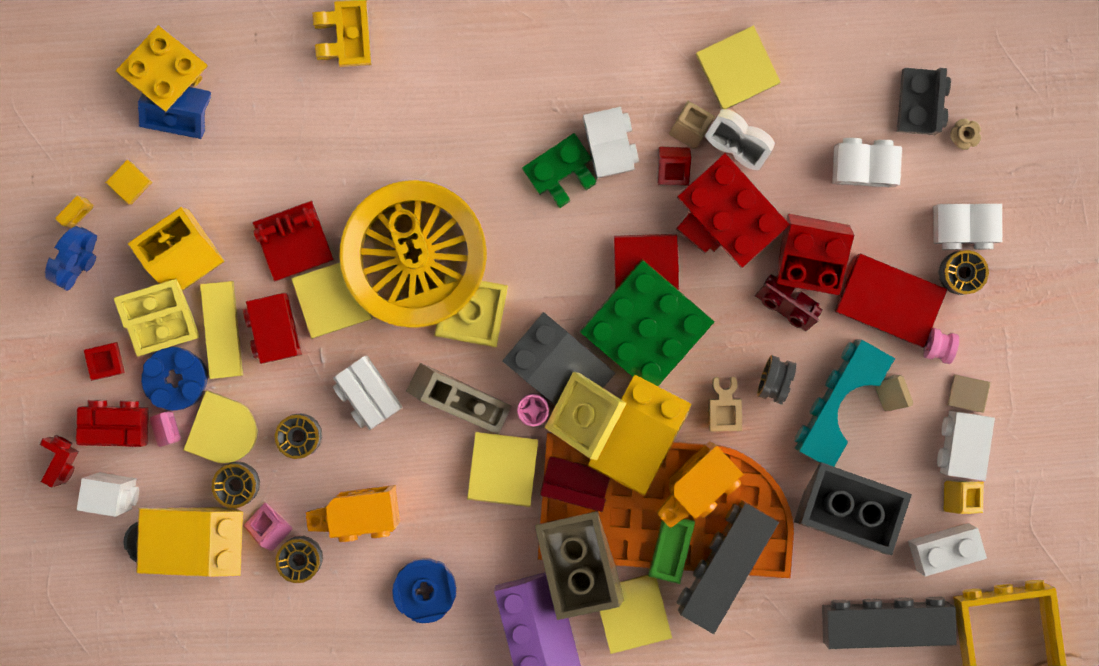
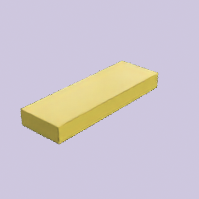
M234 281L200 284L209 377L214 379L243 376Z

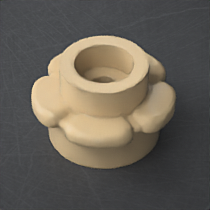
M960 119L950 131L951 140L962 150H968L971 146L975 147L981 141V127L974 120ZM964 131L969 132L968 137L964 136Z

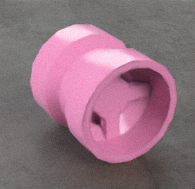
M532 393L520 400L517 413L519 419L524 424L535 427L546 421L549 415V406L544 397Z

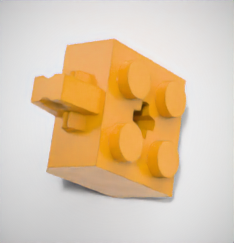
M709 441L669 478V491L671 495L659 508L657 514L670 528L690 514L695 519L699 515L704 518L716 508L717 503L715 501L723 493L728 496L740 486L741 481L739 478L744 474L716 444Z
M396 485L340 492L327 506L306 512L308 531L329 532V537H338L339 542L358 540V536L371 533V538L390 536V532H393L400 523Z

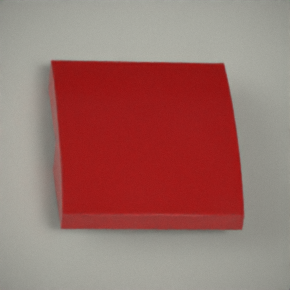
M677 234L614 236L615 289L643 259L679 290Z

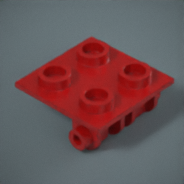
M313 201L252 222L255 228L253 230L257 242H260L274 282L334 260Z

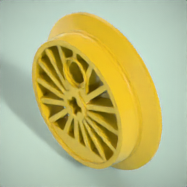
M400 181L386 185L371 193L352 212L343 230L340 243L341 271L352 296L374 317L401 327L418 328L431 326L454 316L473 298L481 284L486 268V240L481 224L473 210L454 192L438 184L426 181ZM415 203L414 214L409 210L403 209L402 204ZM422 203L434 205L435 208L422 232L420 228ZM395 207L396 211L393 212L388 220L384 213ZM443 209L448 212L452 218L428 238L441 210ZM402 217H410L413 223L410 231L407 233L398 232V220ZM378 218L391 232L393 240L371 230V227ZM458 223L464 235L433 245L455 224ZM368 235L395 248V250L364 248V243ZM465 241L467 242L468 255L435 253ZM412 247L422 251V254L418 256L419 261L417 263L407 259V256L411 254ZM363 255L395 257L394 259L364 268ZM434 259L467 261L466 271L464 275L459 274L435 262ZM397 265L374 287L371 285L367 277L368 274ZM430 267L458 281L445 285ZM402 272L389 300H385L378 292ZM424 272H426L428 276L435 282V284L438 286L437 288L430 290ZM410 274L409 297L397 301ZM417 275L424 291L416 294Z

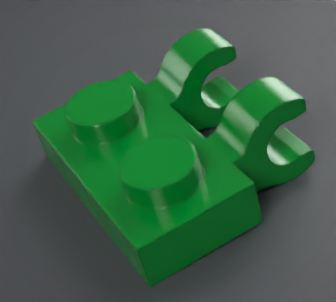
M575 133L522 167V170L538 194L541 195L548 190L559 208L570 202L569 196L559 182L573 173L586 191L596 185L597 182L585 166L592 161V158Z

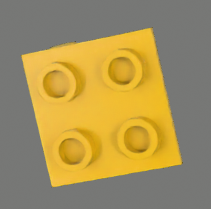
M158 25L115 71L166 112L191 84L196 87L201 82L203 77L200 74L208 65Z

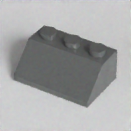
M820 462L803 492L794 523L882 554L892 555L912 494Z

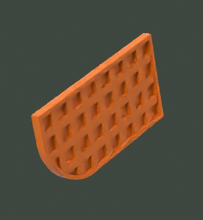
M547 432L544 475L550 456L584 465L589 464L590 458L552 432ZM673 442L645 496L610 478L603 512L598 511L616 566L650 568L662 521L657 511L671 495L669 491V478L706 444ZM717 445L744 475L739 478L741 484L735 491L728 496L723 493L715 501L717 506L709 515L704 518L699 515L695 519L690 514L685 518L695 521L683 571H694L701 559L707 560L712 551L709 545L718 531L722 533L728 524L725 521L728 511L733 504L739 505L740 501L743 500L779 522L749 575L791 578L794 522L791 509L783 491L775 479L755 460L730 447ZM542 496L540 524L591 513L596 510ZM538 545L537 560H543L540 547Z

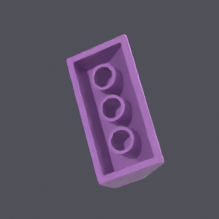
M546 572L495 585L494 592L514 666H581L569 618L561 620L556 618Z

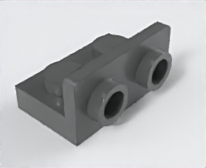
M939 68L937 70L902 69L897 132L936 135L942 132V128L946 127L948 109L944 108L945 96L949 95L951 88V78L947 77V68Z

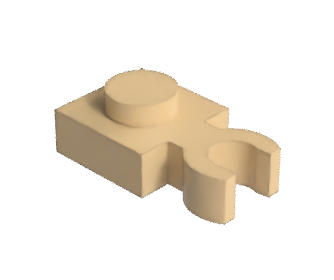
M714 377L712 387L718 394V399H709V431H742V399H732V394L736 391L738 385L736 377H730V386L727 389H721L719 377Z

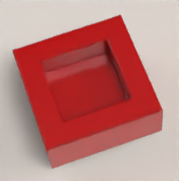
M118 342L84 350L91 381L125 373Z

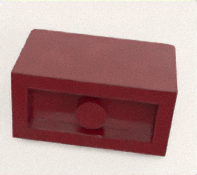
M550 456L540 496L603 512L610 478L588 467V465Z

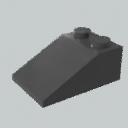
M544 312L503 359L507 366L554 405L557 404L573 372L584 375L602 388L615 375L613 370Z

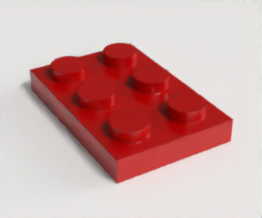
M726 153L677 196V199L740 268H743L790 225Z

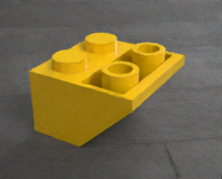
M183 207L178 208L128 243L146 271L159 284L177 279L182 291L225 262L191 211Z

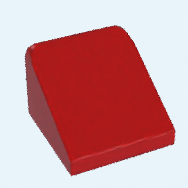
M659 147L658 185L689 186L692 158L690 148Z

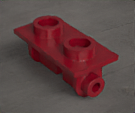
M770 274L765 280L764 286L755 294V297L761 300L768 309L777 311L787 318L794 327L804 331L809 330L819 321L818 317L823 311L819 307L820 303L802 291L798 293L795 299L792 298L791 294L795 287L777 284V276L775 277Z

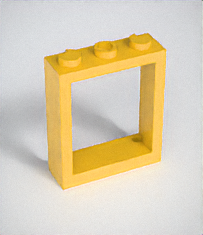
M1029 580L1025 582V586L1013 588L1012 584H1000L993 587L994 591L982 592V589L979 588L966 589L962 591L963 595L953 596L963 666H977L969 607L1037 597L1039 598L1048 666H1067L1056 588L1044 583V580Z

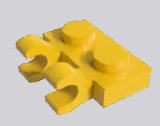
M366 0L335 1V11L312 12L315 29H326L336 26L337 43L315 44L317 60L339 58L340 67L371 65Z

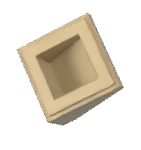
M687 101L671 128L669 135L696 149L715 116Z
M954 374L947 405L984 413L991 383Z
M889 376L884 378L880 386H875L885 411L913 406V400L904 376Z

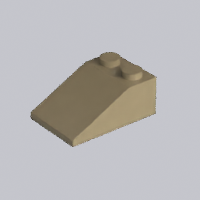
M598 511L535 525L557 620L620 607L624 601L617 568Z

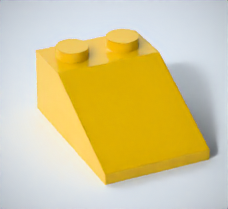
M634 375L621 398L626 405L598 459H591L588 467L645 496L680 431L692 404Z
M227 507L138 508L136 573L205 577L241 576L243 511Z

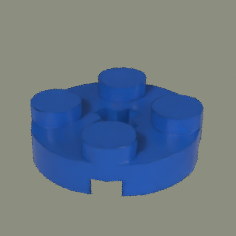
M75 226L69 229L54 247L59 250L55 260L50 257L45 268L46 279L66 291L70 290L82 271H89L96 261V255L93 254V250L97 241V235L82 226L81 228Z
M181 347L161 349L154 353L151 358L147 359L143 365L142 387L146 396L156 407L172 411L188 408L199 400L203 390L206 388L208 380L206 367L197 355H194L187 349ZM173 369L176 374H182L183 380L178 381L177 388H174L172 383L167 382V377L170 376V371Z
M421 558L409 562L399 571L393 584V600L397 609L417 623H432L441 619L451 609L456 598L457 587L452 572L443 562L430 558ZM422 582H426L428 586H432L434 591L429 593L428 599H424L422 594L416 593V589L420 588Z

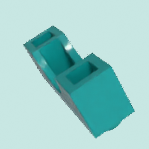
M856 339L854 343L849 342L843 350L841 359L844 361L838 371L834 369L825 383L828 389L824 397L816 399L810 410V414L813 415L807 426H801L794 439L797 442L794 449L819 463L822 462L835 467L848 444L838 424V410L841 402L849 392L858 387L867 385L880 386L895 360L894 357L860 339Z

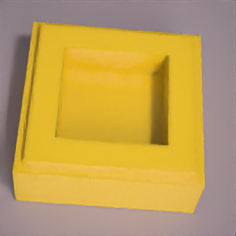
M126 160L105 183L124 201L132 205L153 182L130 160Z
M77 195L55 219L64 227H75L93 209L94 205L87 198Z

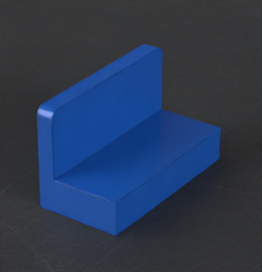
M188 87L166 112L142 93L138 101L139 127L202 139L205 132V110L211 99V92Z

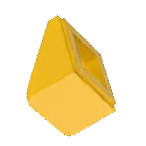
M945 481L944 511L956 514L983 513L984 482Z

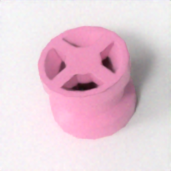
M932 328L924 346V358H939L942 363L951 364L958 350L959 335L955 333L946 335L940 329Z

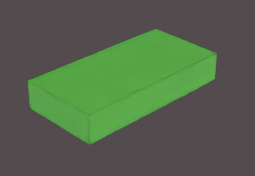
M684 518L671 528L663 520L661 521L648 573L649 577L680 584L695 521Z

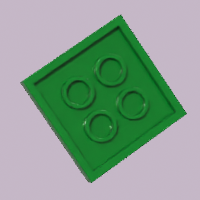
M641 259L582 327L580 333L632 377L637 375L659 386L715 321Z

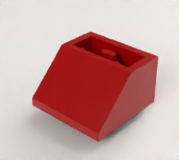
M788 214L786 221L790 225L784 230L781 240L776 283L839 296L855 236L851 226Z

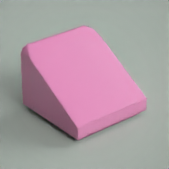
M172 411L150 417L159 447L180 441L181 436Z
M264 503L243 525L261 547L270 551L274 550L292 531L289 523L267 503Z

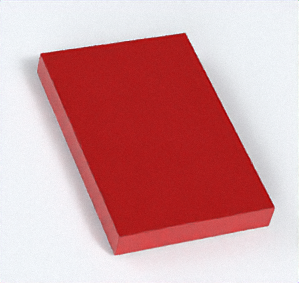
M860 253L857 255L835 312L924 348L948 289Z

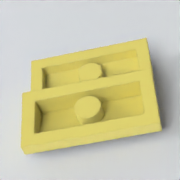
M177 279L114 297L123 327L128 329L137 357L200 337Z
M476 432L467 500L530 507L538 440Z
M644 575L620 581L624 601L620 607L600 611L610 654L671 639L672 635L657 578Z

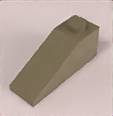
M422 363L419 364L407 389L408 393L420 401L496 434H499L512 407L491 395Z

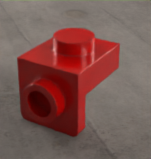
M54 435V437L42 438L39 445L54 452L55 455L40 482L51 488L61 485L62 482L67 483L75 470L72 464L79 451L72 448V442L64 437Z

